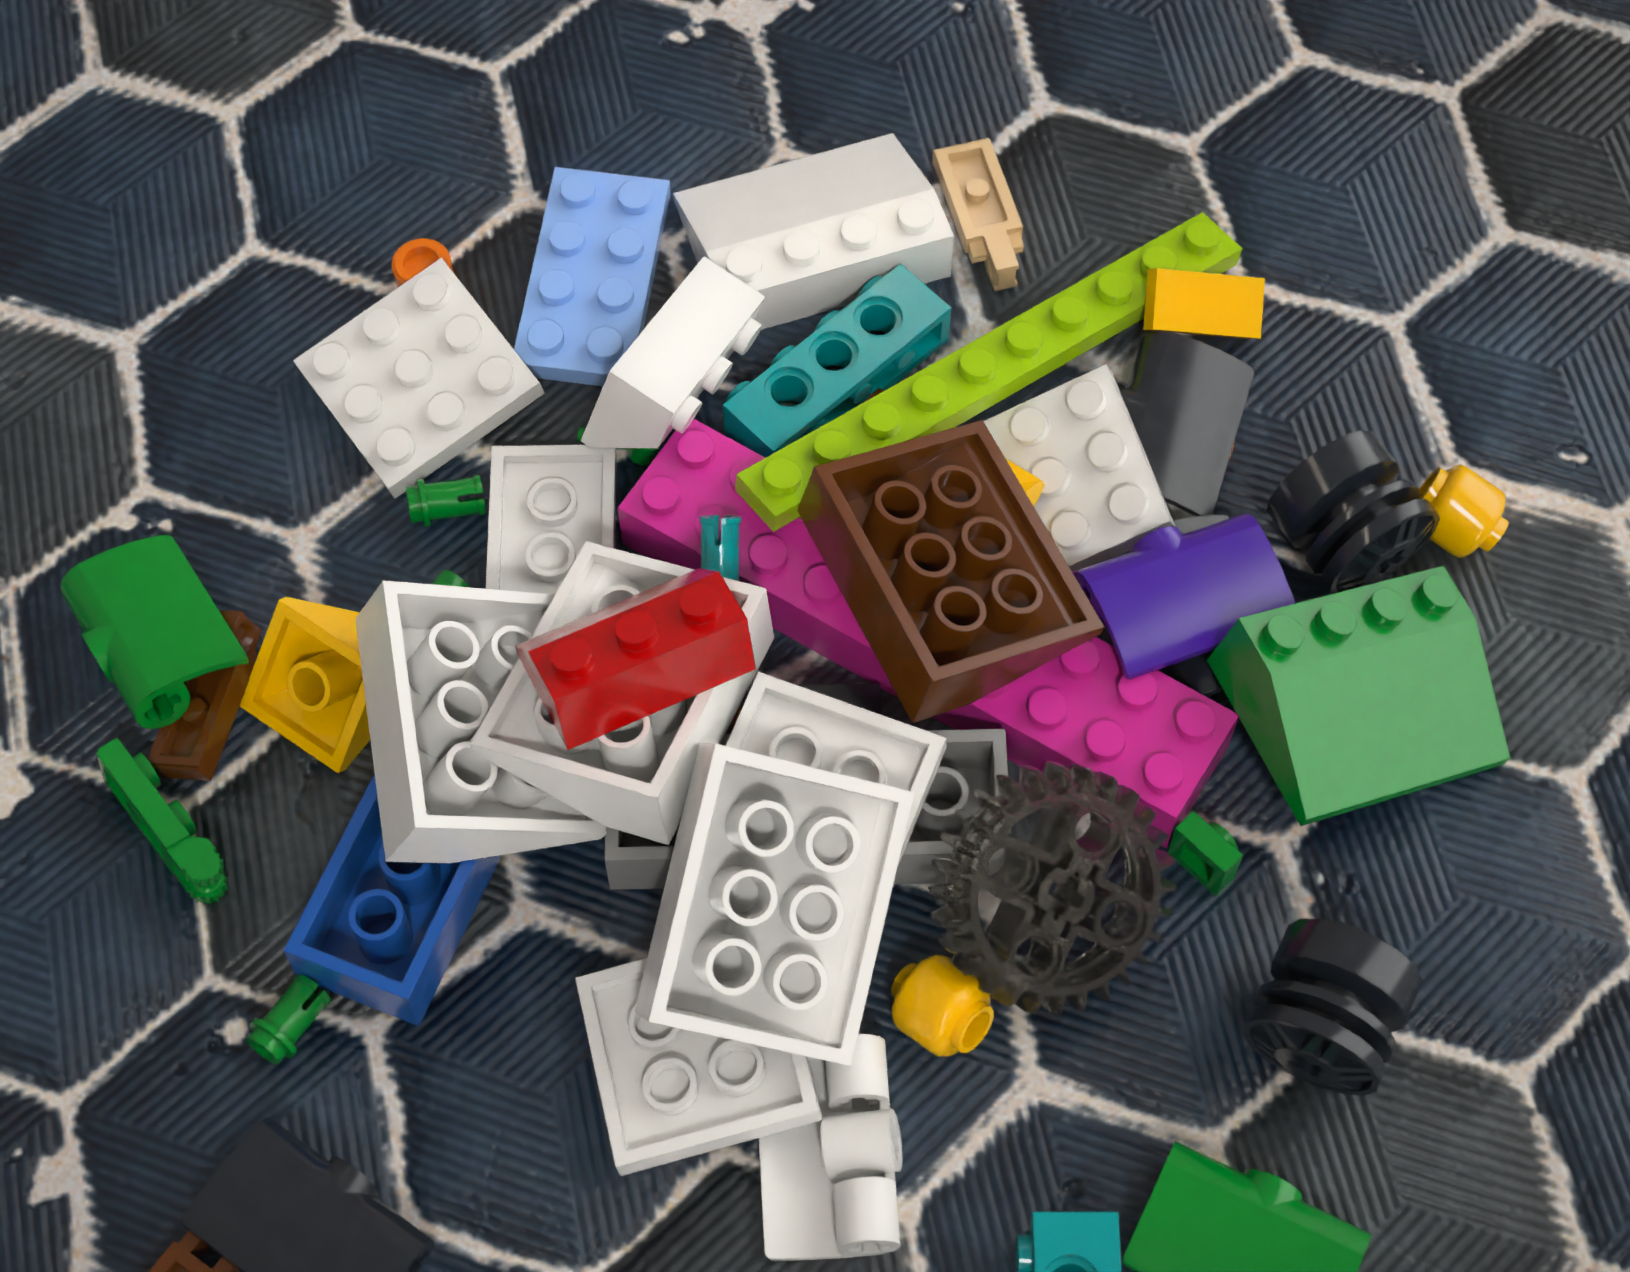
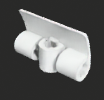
M858 1034L851 1066L807 1057L823 1120L759 1138L765 1255L770 1260L791 1261L851 1258L885 1254L900 1248L895 1172L901 1171L902 1142L897 1116L894 1109L890 1108L885 1039L872 1034Z

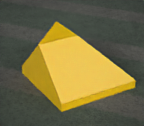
M284 597L278 600L240 707L335 772L340 773L347 769L370 741L355 621L360 612Z

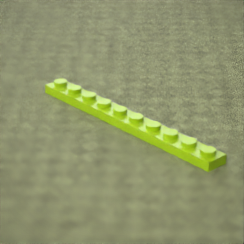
M1202 212L736 474L735 491L768 527L775 532L800 517L797 510L814 466L957 427L1144 319L1148 269L1160 268L1222 274L1238 264L1242 248Z

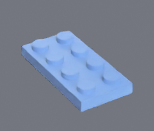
M561 167L554 168L514 347L515 352L537 379L604 386L609 371L644 330L671 195L670 180Z

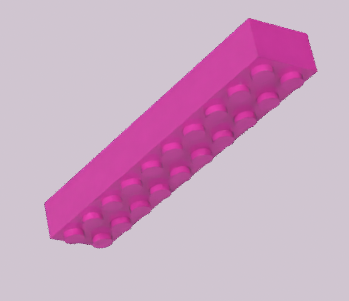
M693 419L682 434L675 431L618 507L622 544L645 557L696 570L701 568V524L699 523V516L719 515L720 541L721 518H725V515L741 516V523L739 524V581L766 588L773 629L872 684H880L881 689L898 698L801 517L773 532L735 491L736 474L763 460L765 457ZM1097 637L1088 640L969 705L932 716L954 730L1005 729L1008 760L1165 848H1168L1175 828L1186 818L1228 749L1238 720L1237 713L1158 670L1133 679L1125 678L1115 647Z

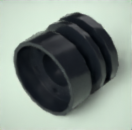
M1359 430L1341 436L1320 448L1300 463L1280 483L1270 497L1267 507L1268 514L1294 548L1310 547L1306 562L1315 574H1322L1320 580L1330 594L1377 583L1385 579L1424 546L1435 532L1440 521L1439 514L1432 504L1426 499H1420L1421 494L1413 481H1396L1400 471L1397 461L1372 431Z
M1301 918L1288 925L1273 958L1270 973L1274 980L1261 985L1256 999L1257 1007L1250 1010L1244 1023L1242 1034L1250 1047L1266 1061L1316 1087L1341 1094L1361 1096L1377 1092L1386 1069L1384 1063L1390 1061L1396 1045V1041L1391 1033L1404 1028L1423 980L1416 966L1399 950L1376 936L1352 926L1325 919Z

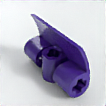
M1248 513L1182 534L1180 529L1173 526L1157 529L1141 538L1129 553L1073 572L1102 623H1105L1119 657L1124 676L1127 679H1133L1215 650L1238 618L1295 604L1285 574L1270 542L1256 519Z

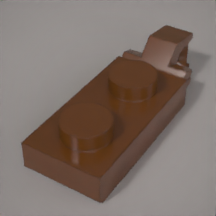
M220 610V613L248 656L249 663L208 672L184 682L191 698L189 707L182 717L174 723L159 728L148 756V761L159 777L212 780L256 660V648L261 633V628L247 618L242 611Z

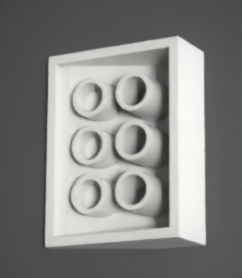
M893 133L673 193L676 208L697 263L703 257H706L765 296L755 318L757 322L763 325L761 330L847 306L858 298L862 288L872 278L876 276L884 277L900 263L924 284L951 276L954 234L934 188Z
M586 541L530 639L692 572L694 569ZM723 577L747 617L756 665L755 670L567 750L519 658L470 742L472 752L606 827L669 845L680 824L699 742L720 745L774 639L766 588Z
M382 581L355 618L386 862L455 863L599 840L607 834L606 826L477 755L472 752L470 742L519 659L515 646L530 640L555 594Z
M699 742L635 1013L652 1023L851 1066L915 792L724 745Z

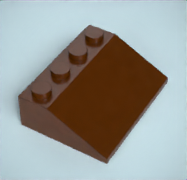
M983 420L814 466L797 512L912 723L969 705L1100 635L1104 629V625Z

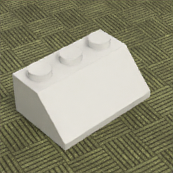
M703 257L609 371L581 442L590 448H658L672 429L682 434L691 424L702 405V402L697 399L701 392L705 389L709 393L714 394L726 378L733 365L732 362L727 360L730 355L736 351L743 356L755 341L763 326L755 318L765 296L706 257Z

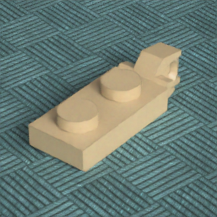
M990 138L933 150L932 163L965 253H968L972 264L984 261L986 273L994 291L1017 286L1016 270L1019 269V264L1015 254L1023 252V225Z

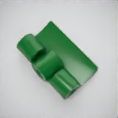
M170 535L153 536L129 542L99 553L74 566L62 579L60 586L62 595L84 631L81 633L82 637L110 684H115L134 719L144 728H162L182 717L191 701L189 691L184 684L185 681L208 672L249 663V658L174 538Z
M1175 1141L1122 1258V1264L1134 1272H1358L1367 1250L1371 1233L1303 1202L1302 1194L1299 1190L1278 1176L1257 1169H1247L1242 1173Z

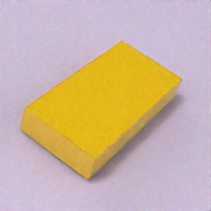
M1160 268L1148 269L1143 330L1261 339L1265 278Z

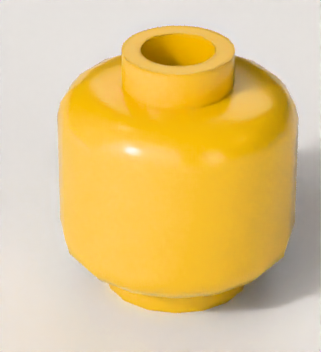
M1462 464L1455 465L1446 471L1438 467L1419 488L1420 499L1428 500L1440 517L1437 528L1429 539L1455 557H1465L1479 547L1486 552L1490 551L1508 527L1509 521L1502 517L1506 504L1505 494L1467 466Z
M933 955L920 961L918 964H908L899 972L892 984L891 995L894 997L892 1005L893 1023L902 1033L938 1057L952 1056L958 1052H970L981 1043L992 1025L994 1010L990 1006V989L982 979L947 956Z

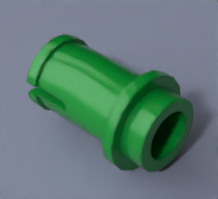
M480 475L424 484V479L420 478L417 479V485L405 487L411 524L423 522L424 528L431 527L430 521L486 514L485 502L482 497L457 500L458 496L483 493Z
M302 974L296 975L292 980L293 983L263 1019L255 1018L249 1024L252 1032L246 1038L247 1043L260 1056L276 1065L284 1057L292 1058L296 1054L297 1049L294 1044L319 1013L331 1003L328 993L325 990H321L318 994L314 993L313 991L319 985Z

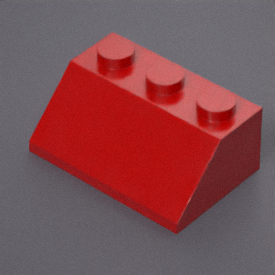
M702 568L515 646L517 655L567 750L756 669L746 615L720 572Z

